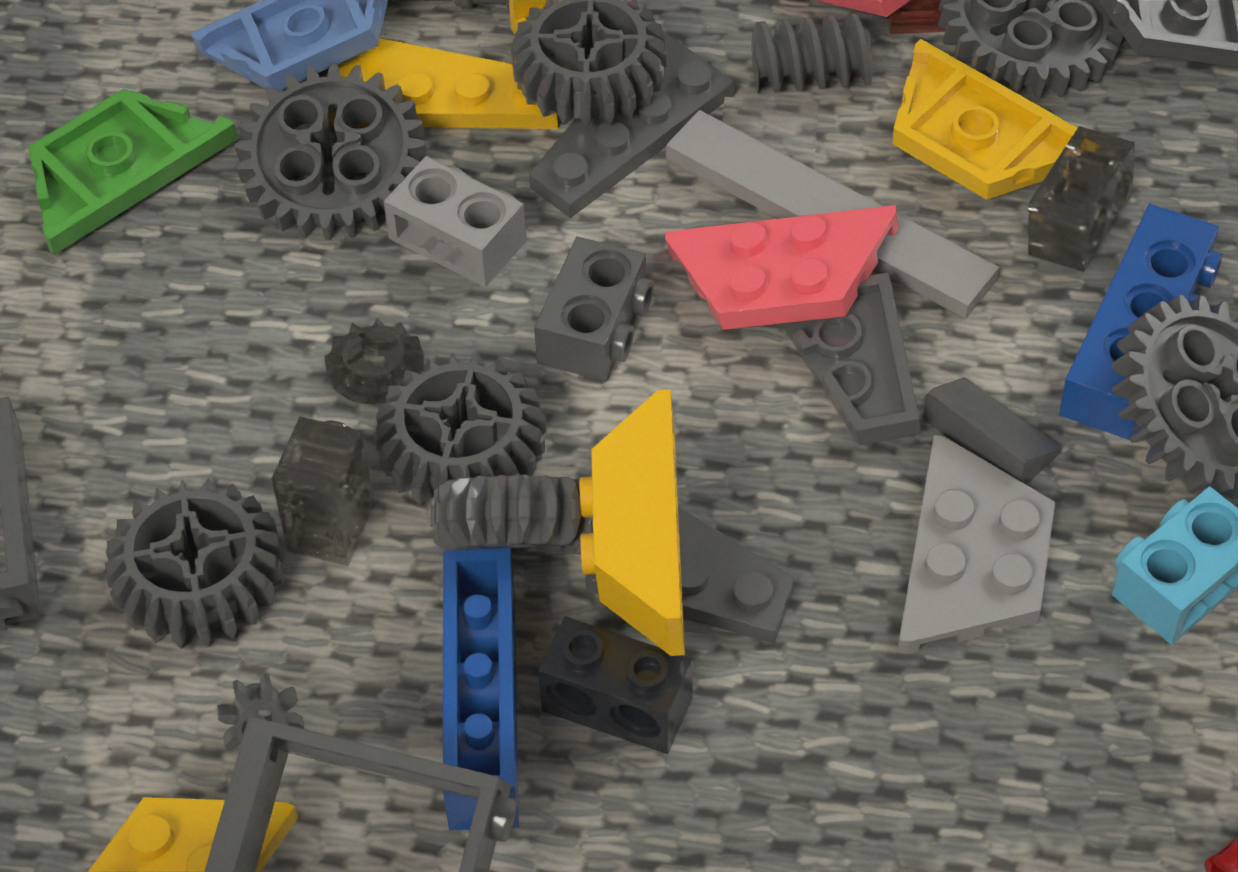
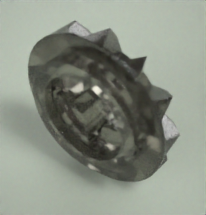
M378 317L372 326L363 328L352 322L347 335L333 336L331 351L325 355L326 373L331 386L344 398L361 404L386 403L388 386H403L402 379L404 378L405 370L422 374L425 365L419 337L409 335L402 322L389 327L385 326ZM365 349H369L370 352L374 351L379 357L384 356V372L370 360L365 361Z

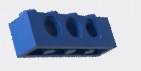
M1148 204L1065 379L1059 416L1130 440L1129 437L1136 430L1137 424L1135 420H1125L1118 416V412L1129 406L1128 399L1112 393V387L1126 379L1111 368L1112 363L1124 355L1117 347V343L1130 334L1127 327L1132 322L1143 316L1145 312L1162 301L1169 303L1179 295H1184L1190 303L1199 297L1196 294L1200 285L1211 289L1223 258L1222 253L1213 251L1219 226L1163 207Z
M511 548L443 551V763L497 776L511 785L508 798L516 800V813L512 828H519L516 609ZM443 792L449 831L470 830L478 800Z

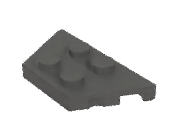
M1098 0L1135 53L1238 68V0Z

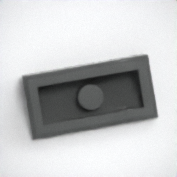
M965 377L934 387L926 394L923 413L925 421L959 446L1024 484H1028L1061 453V446Z

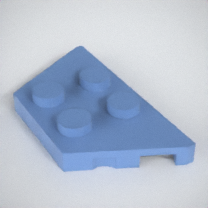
M262 0L192 32L191 35L200 53L265 89L269 86L280 91L287 87L285 75L287 74L292 75L301 83L307 79V68L309 66H313L317 73L330 68L332 63L339 64L343 61H349L359 54L378 46L388 0Z

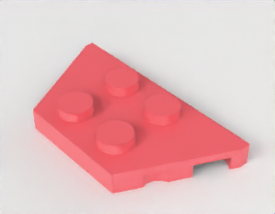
M896 205L668 231L665 232V240L672 259L680 262L687 272L689 283L700 298L707 300L710 313L722 330L845 317L858 296L857 289L859 285L870 277L878 263V248L886 235L894 236L896 234L899 224Z

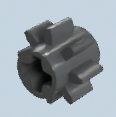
M266 672L260 678V683L245 686L237 679L233 681L235 693L233 705H217L218 721L233 725L223 735L224 745L227 750L234 749L241 744L249 716L257 717L259 710L271 711V715L265 716V720L304 729L302 716L296 712H287L298 701L295 688H285L279 693L272 686L270 675Z

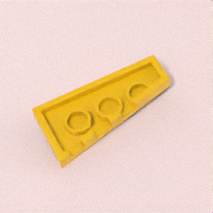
M380 38L378 46L359 54L354 59L337 64L341 77H348L351 70L356 65L361 66L364 82H367L379 72L383 74L386 90L398 84L401 87L404 102H414L417 120H422L423 127L558 129V113L542 117L540 108L537 105H527L522 90L517 88V82L514 81L513 66L510 63ZM332 109L329 112L330 126H334L337 109ZM360 123L354 127H368L372 123Z

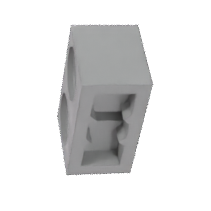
M427 156L419 162L383 201L390 240L484 287L488 286L527 241L524 203L516 200L515 197L506 191L495 190L468 177L466 173L457 167L446 166Z

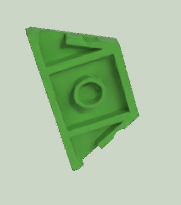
M122 89L28 146L36 180L35 186L44 223V235L49 250L54 255L238 140L235 123L219 116L215 124L190 117L189 108L169 101L156 102L150 99L148 95Z

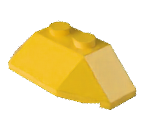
M671 389L657 390L591 449L592 476L580 477L579 488L582 518L593 517V533H582L580 543L583 575L596 574L600 602L670 656L685 655L675 427Z

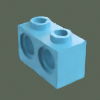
M1210 486L1190 503L1185 499L1177 502L1163 517L1159 528L1146 539L1141 536L1135 537L1119 553L1115 561V567L1118 571L1112 596L1173 645L1238 589V508ZM1155 578L1165 579L1171 583L1161 582Z

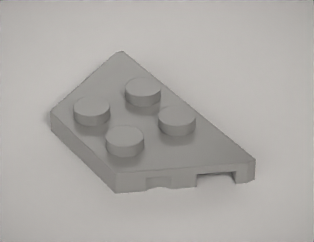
M940 435L933 436L897 653L911 654L919 652L920 644L956 636L958 642L984 636L986 632L995 628L1010 630L1039 622L1055 502Z

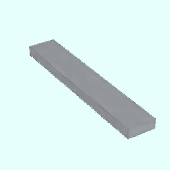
M701 110L666 145L667 160L777 219L883 207L875 201ZM897 214L899 229L894 236L886 235L877 250L878 263L874 270L880 274L889 272L890 279L966 319L997 281L999 266Z

